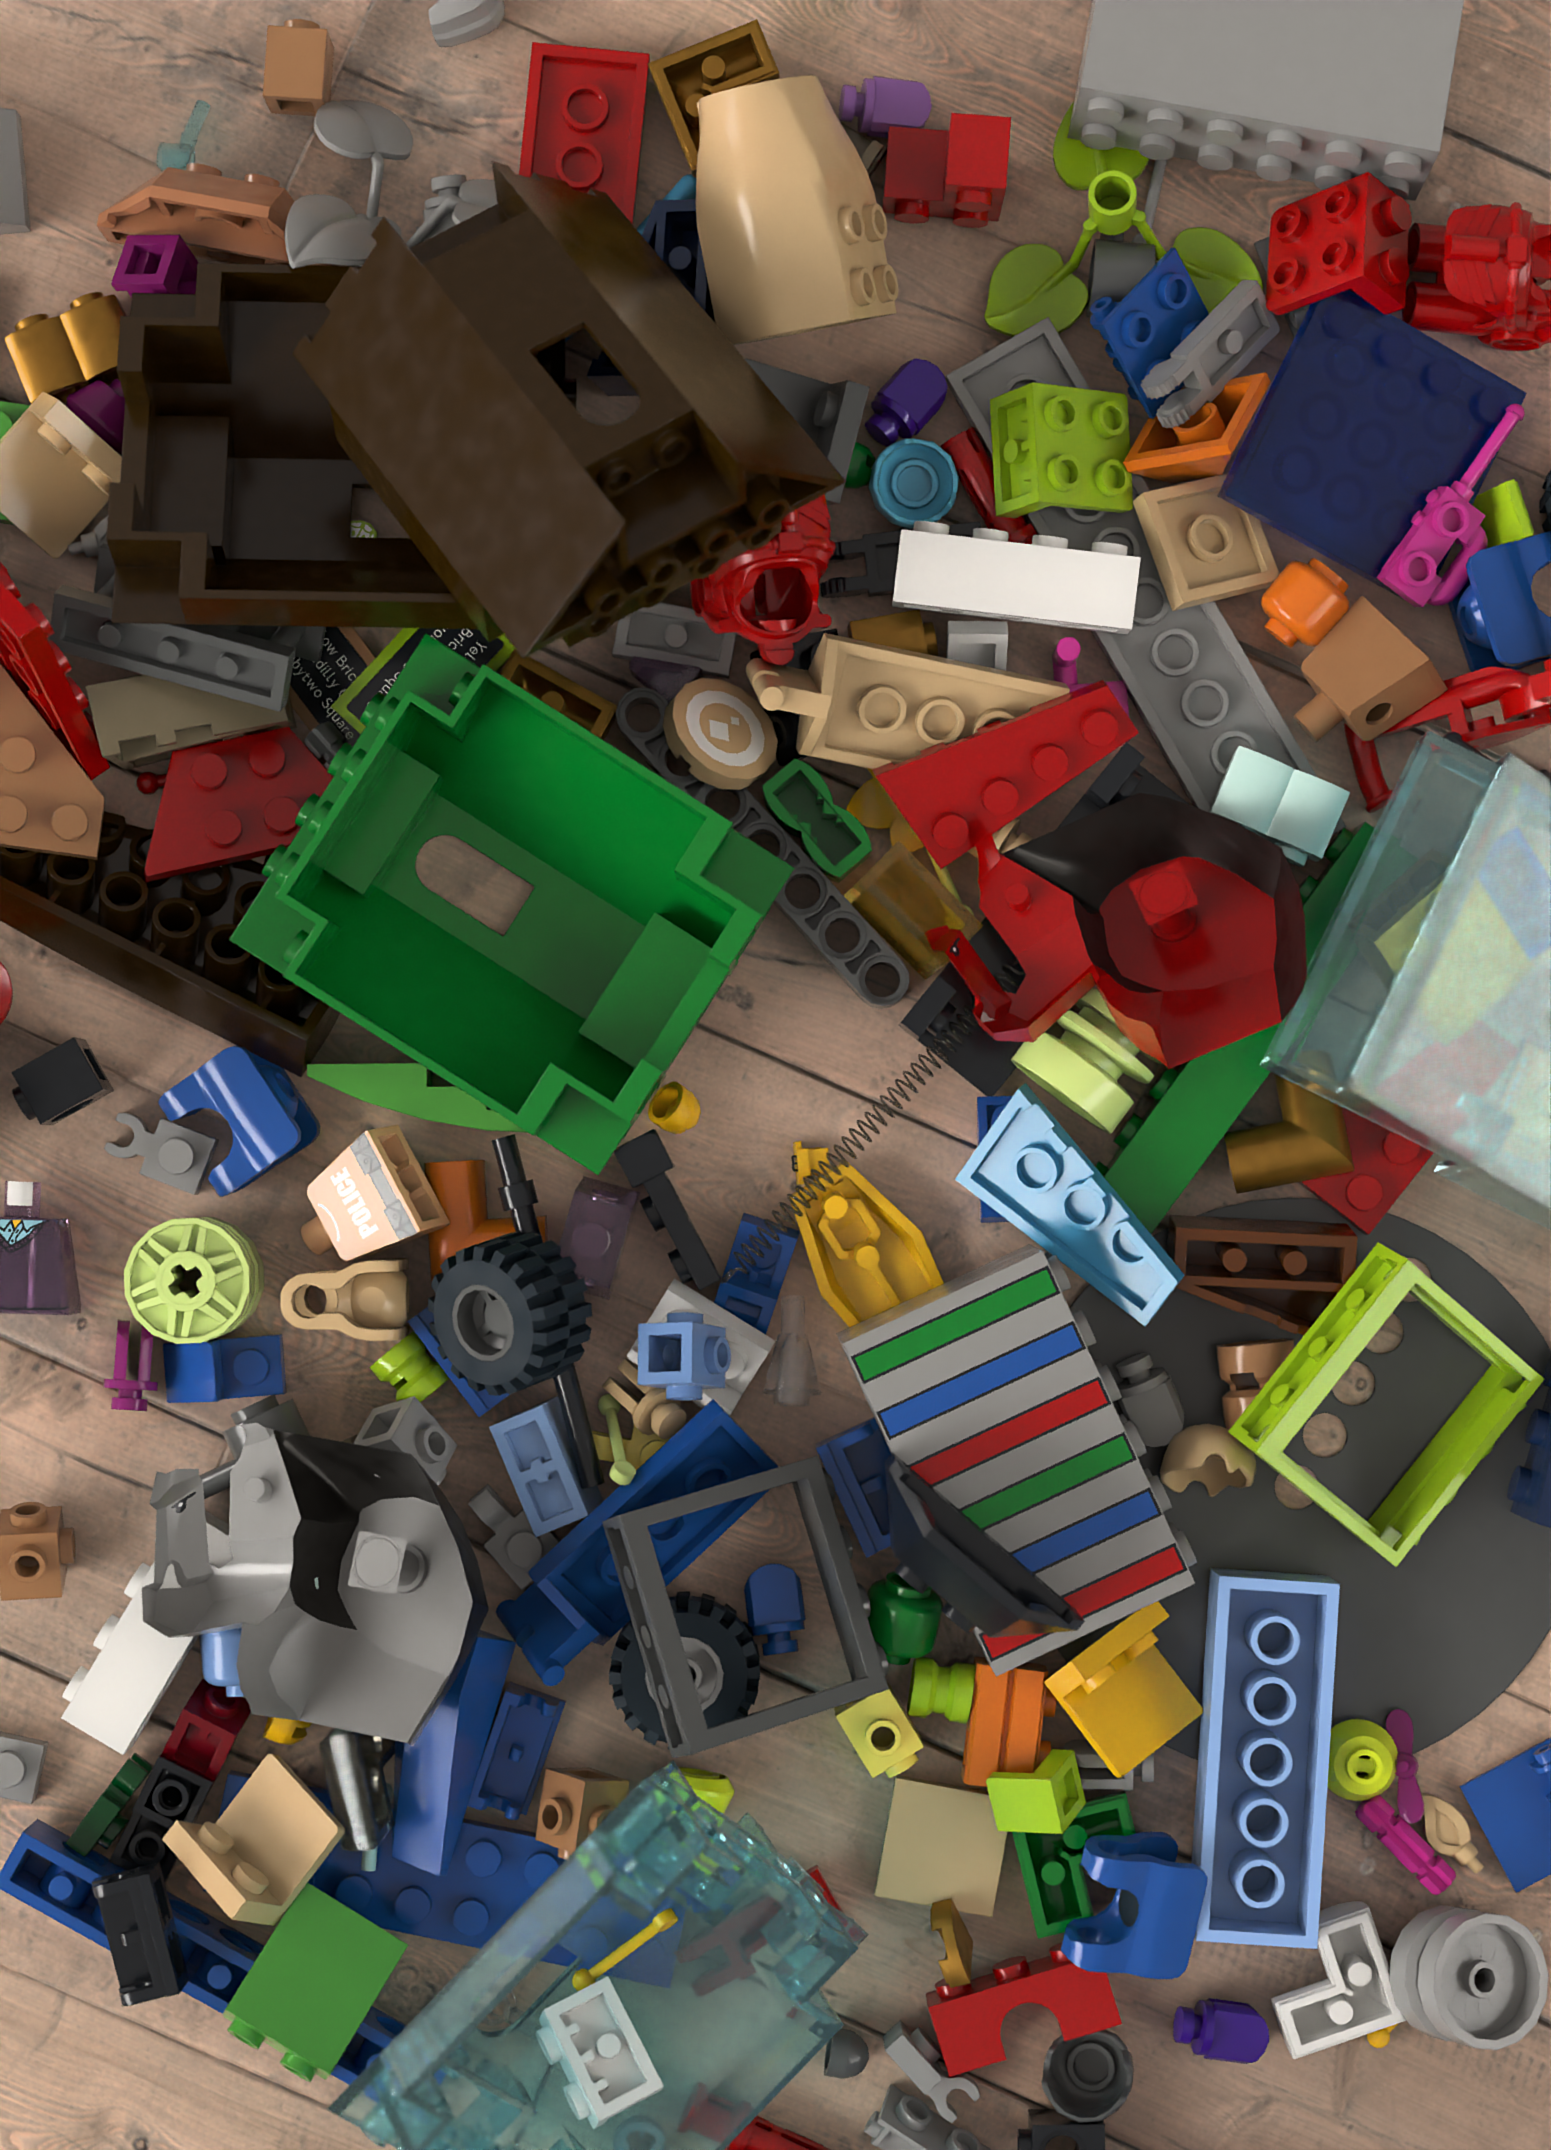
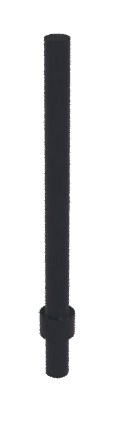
M515 1134L492 1140L504 1186L498 1188L503 1210H510L515 1232L521 1231L522 1235L529 1232L541 1235L533 1204L538 1203L533 1179H526ZM571 1363V1369L553 1377L581 1488L585 1489L601 1485L605 1481L575 1365Z

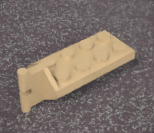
M827 633L823 634L808 670L769 664L762 658H754L746 666V674L763 708L769 711L782 710L800 714L796 749L799 754L875 769L891 762L895 765L921 755V750L942 742L945 745L975 734L978 732V728L998 720L1003 723L1030 712L1031 707L1065 695L1070 691L1066 683Z

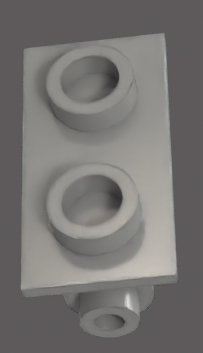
M892 2084L887 2090L880 2113L875 2111L864 2128V2132L872 2137L871 2144L882 2150H991L980 2143L974 2134L954 2126L930 2110L921 2099L907 2095Z

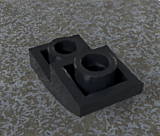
M159 1755L132 1809L133 1813L109 1862L125 1870L159 1862L166 1884L178 1857L162 1839L176 1820L189 1823L196 1822L214 1781L163 1755Z

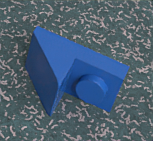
M282 1334L213 1339L203 1343L163 1344L167 1403L218 1402L230 1398L287 1393Z

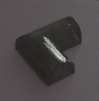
M333 1728L320 1742L319 1751L333 1815L345 1828V1833L339 1840L340 1847L347 1851L373 1850L395 1825L383 1767L395 1754V1740Z

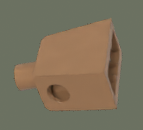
M1362 595L1302 662L1300 670L1317 695L1294 714L1293 717L1315 742H1318L1341 721L1363 741H1370L1439 697L1447 690V687L1430 658Z

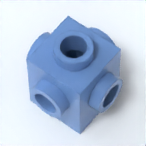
M668 1313L667 1323L638 1324V1385L666 1389L667 1400L683 1401L702 1400L703 1389L725 1388V1373L729 1369L731 1361L730 1346L726 1340V1328L703 1324V1314Z

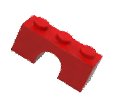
M1061 1942L1049 1949V1956L1027 1962L1025 1956H1017L1002 1960L992 1966L993 1973L971 1979L970 1984L950 1988L945 1978L935 1984L936 1990L926 1993V2000L949 2077L1007 2060L1000 2037V2029L1007 2013L1020 2004L1037 2003L1048 2008L1058 2020L1064 2042L1121 2025V2018L1107 1973L1087 1971L1073 1964L1061 1951Z

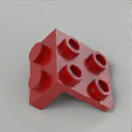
M1366 172L1277 209L1270 221L1266 308L1275 315L1280 316L1348 289H1352L1384 315L1405 308L1406 281L1410 273L1407 261L1408 234L1412 224L1410 205L1371 173Z

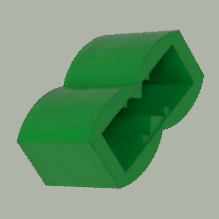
M794 758L762 785L764 803L770 815L786 832L801 838L804 853L829 880L836 883L841 882L870 857L872 847L866 830L850 812L833 804L832 795L827 784L811 766Z

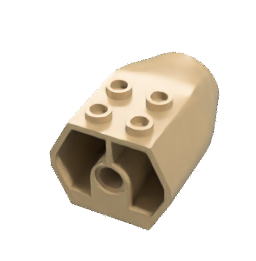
M806 75L770 80L724 90L700 98L699 102H697L700 131L696 175L697 229L715 322L733 345L764 341L896 314L894 301L898 297V281L894 269L887 263L883 242L887 236L886 217L882 207L876 203L875 193L868 172L854 144L828 101L818 77Z

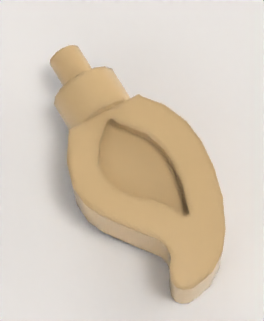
M1422 1793L1425 1809L1422 1825L1427 1843L1439 1853L1452 1856L1460 1866L1467 1864L1475 1874L1481 1871L1484 1866L1476 1857L1478 1850L1470 1841V1829L1462 1814L1443 1799L1431 1794Z

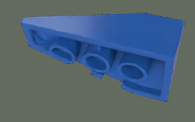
M480 1630L456 1680L414 1745L410 1746L409 1743L395 1740L392 1858L440 1877L447 1876L516 1642Z

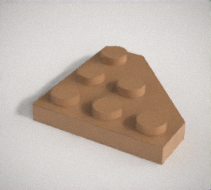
M0 664V847L98 860L105 798Z

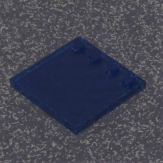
M1345 290L1311 303L1217 496L1400 597L1376 577L1413 525L1411 523L1412 517L1416 512L1424 509L1428 503L1425 499L1433 489L1437 490L1439 486L1450 487L1454 481L1461 480L1506 414L1505 409L1513 403L1521 405L1527 393L1391 314L1384 315L1362 297L1350 290ZM1496 455L1472 488L1474 495L1469 501L1471 505H1473ZM1451 548L1448 550V552L1438 565L1436 571L1437 575L1439 574Z

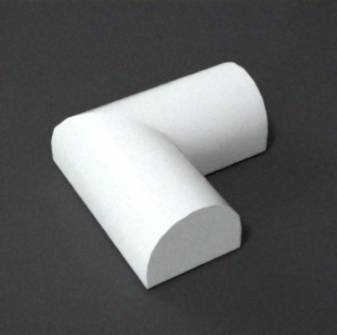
M1352 1901L1321 1910L1319 1914L1318 1950L1328 1978L1271 1998L1278 2026L1293 2059L1406 2021L1395 2005L1389 1982L1390 1968L1368 1905L1364 1902Z

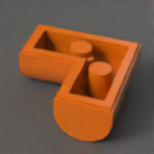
M485 1160L424 1163L425 1176L450 1221V1224L444 1228L428 1234L431 1281H433L435 1275L442 1273L440 1265L447 1258L455 1256V1252L515 1232L512 1217L488 1219ZM547 1215L536 1216L543 1243L547 1242Z

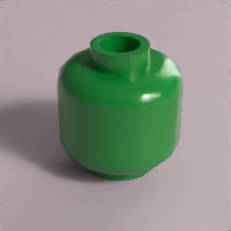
M896 1571L888 1573L886 1578L875 1581L867 1592L871 1608L868 1622L874 1641H877L882 1646L888 1663L906 1665L910 1663L911 1658H920L929 1654L936 1643L942 1616L943 1602L939 1594L930 1586L921 1594Z

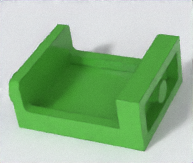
M307 1883L285 1912L226 2007L222 2016L232 2022L227 2031L243 2043L259 2050L263 2042L284 2054L279 2063L296 2076L308 2082L312 2081L315 2074L326 2080L340 2060L408 1947V1944L315 1886Z

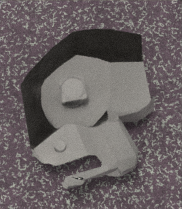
M258 1423L239 1425L246 1430L247 1438L240 1458L230 1471L229 1544L233 1560L220 1569L209 1562L203 1482L199 1476V1469H175L169 1473L157 1472L150 1499V1505L157 1510L154 1583L142 1587L143 1622L168 1638L192 1637L242 1628L237 1658V1671L240 1689L250 1705L252 1715L299 1720L406 1742L413 1746L456 1680L489 1610L479 1564L463 1523L442 1490L415 1457L409 1453L277 1431L263 1427ZM317 1577H318V1587H319V1589H316V1586H315V1580H314V1579L317 1578Z

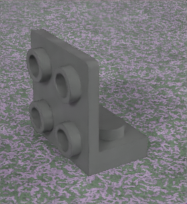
M746 358L747 363L846 480L870 387L849 380L829 384ZM845 483L825 494L827 505L840 504Z

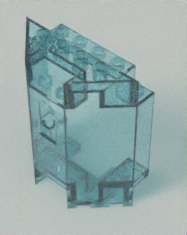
M673 1760L665 1768L662 1767L650 1777L644 1778L327 2110L361 2128L363 2133L376 2145L385 2147L387 2144H390L396 2150H724L844 2026L820 1988L858 1950V1945L869 1934L853 1918H849L829 1904L822 1894L825 1890L791 1856L787 1859L778 1853L764 1832V1828L748 1812L735 1823L699 1798ZM672 1908L678 1917V1921L672 1927L657 1933L595 1981L597 1982L607 1976L609 1977L664 2087L656 2094L609 2118L605 2124L593 2129L587 2117L579 2121L574 2115L563 2090V2087L570 2084L560 2062L558 2061L551 2065L538 2043L536 2031L542 2028L539 2018L544 2009L578 1992L572 1984V1978L576 1971L590 1969L651 1924L653 1918L659 1913ZM556 1944L578 1956L512 2025L493 2032L482 2031L477 2028L486 2016Z

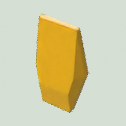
M846 1160L788 1196L820 1294L849 1327L944 1284L922 1231Z

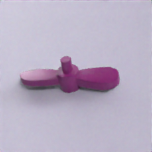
M1395 1709L1388 1714L1386 1730L1392 1737L1398 1751L1395 1773L1398 1776L1397 1805L1401 1817L1406 1822L1414 1824L1422 1819L1425 1812L1424 1800L1415 1776L1418 1772L1419 1764L1412 1755L1414 1726L1412 1718L1406 1711Z

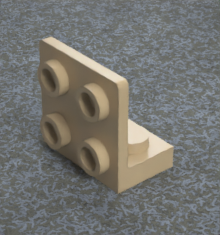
M42 392L0 439V513L49 556L59 558L68 548V545L77 538L109 501L110 482L120 483L122 457L59 399Z
M268 1754L215 1824L205 1822L203 1825L176 1820L162 1840L231 1920L275 1926L342 1838L345 1828L279 1755Z

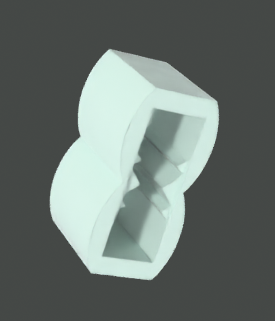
M1238 746L1232 756L1209 813L1234 821L1282 849L1288 863L1304 867L1307 859L1318 862L1323 858L1350 792L1323 779L1296 770L1266 755Z

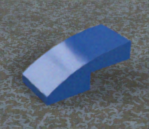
M743 1213L714 1303L766 1335L800 1231Z

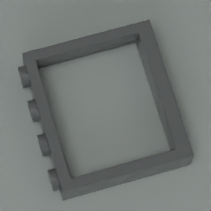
M818 1455L602 1521L671 1757L693 1755L889 1689L885 1677L888 1674L887 1657L882 1646L877 1641H874L868 1622L871 1612L869 1598L864 1587L856 1582L850 1562L853 1556L852 1542L847 1530L838 1523L832 1503L835 1499L834 1483L831 1475L827 1474L824 1467H821ZM792 1483L852 1681L707 1728L648 1526Z

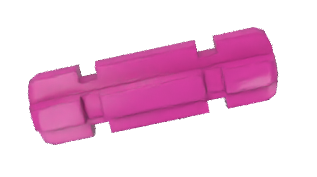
M1380 1795L1362 1801L1355 1811L1356 1817L1372 1833L1378 1832L1376 1837L1412 1874L1417 1872L1416 1878L1432 1894L1439 1895L1445 1891L1456 1878L1455 1871L1439 1855L1433 1856L1435 1851L1399 1814L1393 1815L1395 1810Z

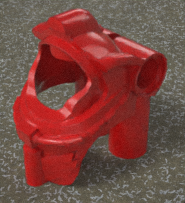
M1514 202L1510 207L1487 204L1455 209L1449 216L1446 226L1414 223L1408 234L1407 261L1409 270L1436 273V282L1411 281L1408 284L1405 308L1402 309V323L1405 329L1478 336V339L1486 346L1504 351L1536 350L1541 348L1543 344L1551 343V290L1539 287V285L1551 280V224L1536 222L1533 219L1532 212L1522 209V205L1519 202Z
M825 494L787 514L781 521V532L775 535L763 547L756 550H747L722 564L710 576L703 579H694L690 582L691 601L695 615L703 617L710 630L716 634L737 633L741 637L758 644L762 659L769 664L785 665L789 663L795 653L793 643L804 638L812 628H827L832 623L830 615L823 614L818 607L819 580L826 573L829 559L836 549L835 543L830 540L831 518ZM755 605L758 612L765 615H756Z

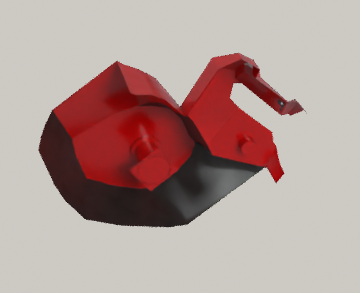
M1137 793L1002 854L999 853L991 832L975 844L979 860L978 884L981 891L979 908L1014 953L1026 973L1016 994L1003 991L960 930L949 929L947 925L925 932L932 951L945 952L975 996V1008L972 1012L978 1024L995 1041L1035 1042L1096 985L1120 1032L1141 1051L1161 1061L1168 1069L1282 1022L1301 995L1307 978L1305 916L1298 884L1282 849L1234 821L1169 797Z

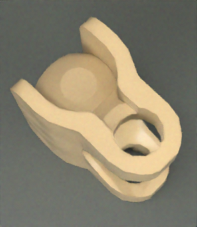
M380 1258L354 1263L342 1270H320L296 1275L287 1281L282 1288L281 1312L284 1318L296 1328L306 1330H338L355 1339L366 1341L401 1340L409 1335V1325L404 1324L408 1320L410 1312V1286L408 1277L402 1271L409 1269V1258ZM312 1286H317L325 1292L327 1303L323 1313L315 1312L309 1306L307 1296Z

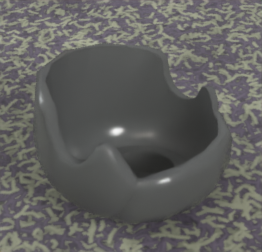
M1106 2029L1065 2042L1061 2035L1053 2041L1046 2053L1041 2081L1043 2091L1058 2113L1078 2123L1103 2121L1121 2108L1132 2089L1134 2074L1132 2055L1119 2036Z

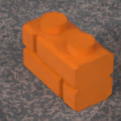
M974 1657V1688L966 1726L961 1777L963 1783L967 1785L987 1787L986 1780L993 1772L1034 1773L1051 1751V1741L1041 1740L1043 1717L1054 1718L1057 1699L1044 1683L1048 1679L1049 1673L1045 1665L1026 1662L999 1676H995L985 1657Z

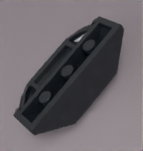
M892 1452L885 1461L891 1549L895 1557L901 1561L894 1570L908 1584L921 1594L930 1586L947 1601L941 1609L942 1612L968 1634L975 1627H978L989 1638L1077 1631L1082 1626L1085 1620L1074 1607Z

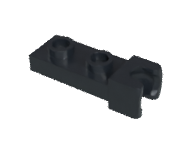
M652 1129L616 1148L614 1154L631 1186L637 1188L643 1184L649 1196L640 1200V1203L654 1230L657 1232L666 1227L677 1247L667 1254L682 1283L686 1284L694 1280L700 1291L719 1281L721 1276L666 1174L675 1165L656 1129Z

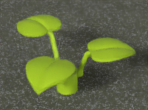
M1074 102L1063 117L1057 131L1053 146V161L1056 172L1065 185L1074 190L1089 189V218L1084 222L1083 232L1070 260L1065 265L1060 254L1055 249L1043 244L1021 245L1008 252L999 261L990 279L984 320L990 328L1007 336L1014 337L1047 317L1051 320L1058 334L1077 322L1088 303V290L1086 285L1072 273L1079 267L1093 234L1097 231L1106 235H1118L1127 231L1133 225L1137 227L1147 244L1155 245V257L1157 260H1160L1167 253L1148 225L1145 212L1136 209L1137 190L1133 180L1141 175L1150 159L1141 155L1137 150L1121 147L1098 150L1085 146L1080 140L1068 138ZM1196 227L1185 229L1176 237L1173 248H1176L1209 314L1243 279L1257 280L1263 291L1262 280L1256 265L1248 254L1227 235L1211 228Z

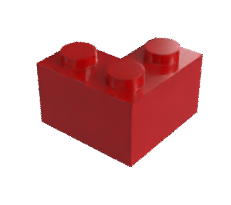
M951 113L948 131L889 126L882 205L884 213L894 214L895 220L911 224L928 222L929 216L953 218V224L966 228L985 227L988 225V221L998 222L1007 184L1011 117Z

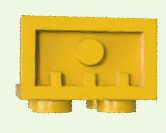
M1159 1601L1134 1612L1044 1681L1054 1697L1117 1778L1126 1775L1203 1713L1201 1705L1154 1645L1159 1639L1152 1629L1169 1617V1614Z

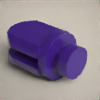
M912 359L904 363L877 392L875 399L871 402L874 414L865 422L866 430L877 442L888 447L895 443L899 436L911 438L913 435H917L937 413L945 400L948 388L945 376L938 366L927 360Z
M1213 1998L1199 2000L1194 2010L1190 2007L1179 2006L1173 2021V2037L1175 2042L1191 2043L1193 2053L1203 2055L1204 2059L1241 2064L1254 2063L1264 2054L1269 2043V2029L1265 2019L1248 2003Z

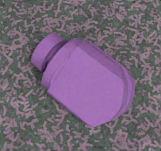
M874 76L873 79L865 78L862 83L861 92L856 91V86L843 85L839 103V120L852 122L854 116L858 117L857 126L859 132L866 133L870 137L888 139L889 126L923 129L932 107L930 94L924 84L913 80Z

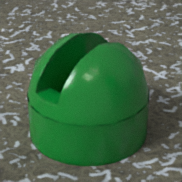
M855 442L846 477L847 482L844 485L846 489H858L866 486L870 481L871 468L876 460L871 450L859 442Z

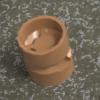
M1264 1339L1216 1346L1219 1379L1228 1383L1230 1388L1228 1392L1221 1396L1225 1428L1230 1430L1295 1348L1294 1339Z

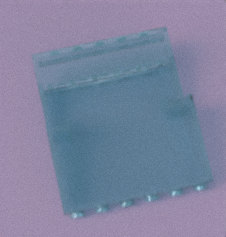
M1428 730L1416 742L1307 967V978L1302 993L1288 1015L1280 1023L1260 1067L1447 1158L1438 1162L1434 1173L1550 1230L1551 780L1510 752L1494 763Z

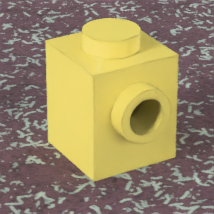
M888 1681V1690L834 1707L835 1717L872 1778L884 1771L888 1778L904 1772L919 1760L915 1752L924 1748L922 1737Z

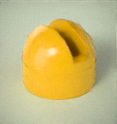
M670 1082L661 1087L652 1098L648 1109L650 1121L664 1131L673 1134H681L696 1126L701 1115L699 1100L690 1090L678 1082Z
M268 1717L263 1731V1738L279 1744L293 1745L301 1742L307 1736L305 1728H309L312 1723Z

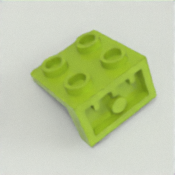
M1032 382L990 399L996 517L1017 518L1049 506L1124 513L1133 509L1132 473L1127 472L1123 464L1130 451L1128 400L1125 394Z

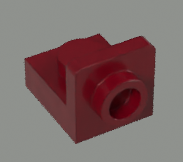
M202 1679L184 1706L161 1755L213 1780L214 1784L240 1731L251 1715V1708L247 1699L243 1697H227L225 1686H215Z

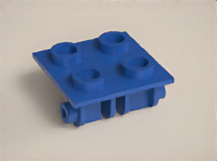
M1171 248L1121 302H1113L1112 298L1107 296L1098 299L1090 307L1092 312L1090 323L1094 329L1099 330L1103 340L1108 341L1105 351L1110 358H1114L1112 364L1115 370L1121 372L1129 386L1127 389L1129 396L1133 400H1139L1148 417L1152 419L1155 418L1160 405H1163L1164 401L1171 394L1179 391L1185 384L1182 381L1180 385L1175 386V390H1172L1170 394L1151 400L1150 397L1147 398L1140 385L1142 384L1141 380L1149 374V371L1156 364L1170 359L1171 352L1209 315L1176 248Z
M1550 1737L1459 1786L1516 1893L1551 1875Z

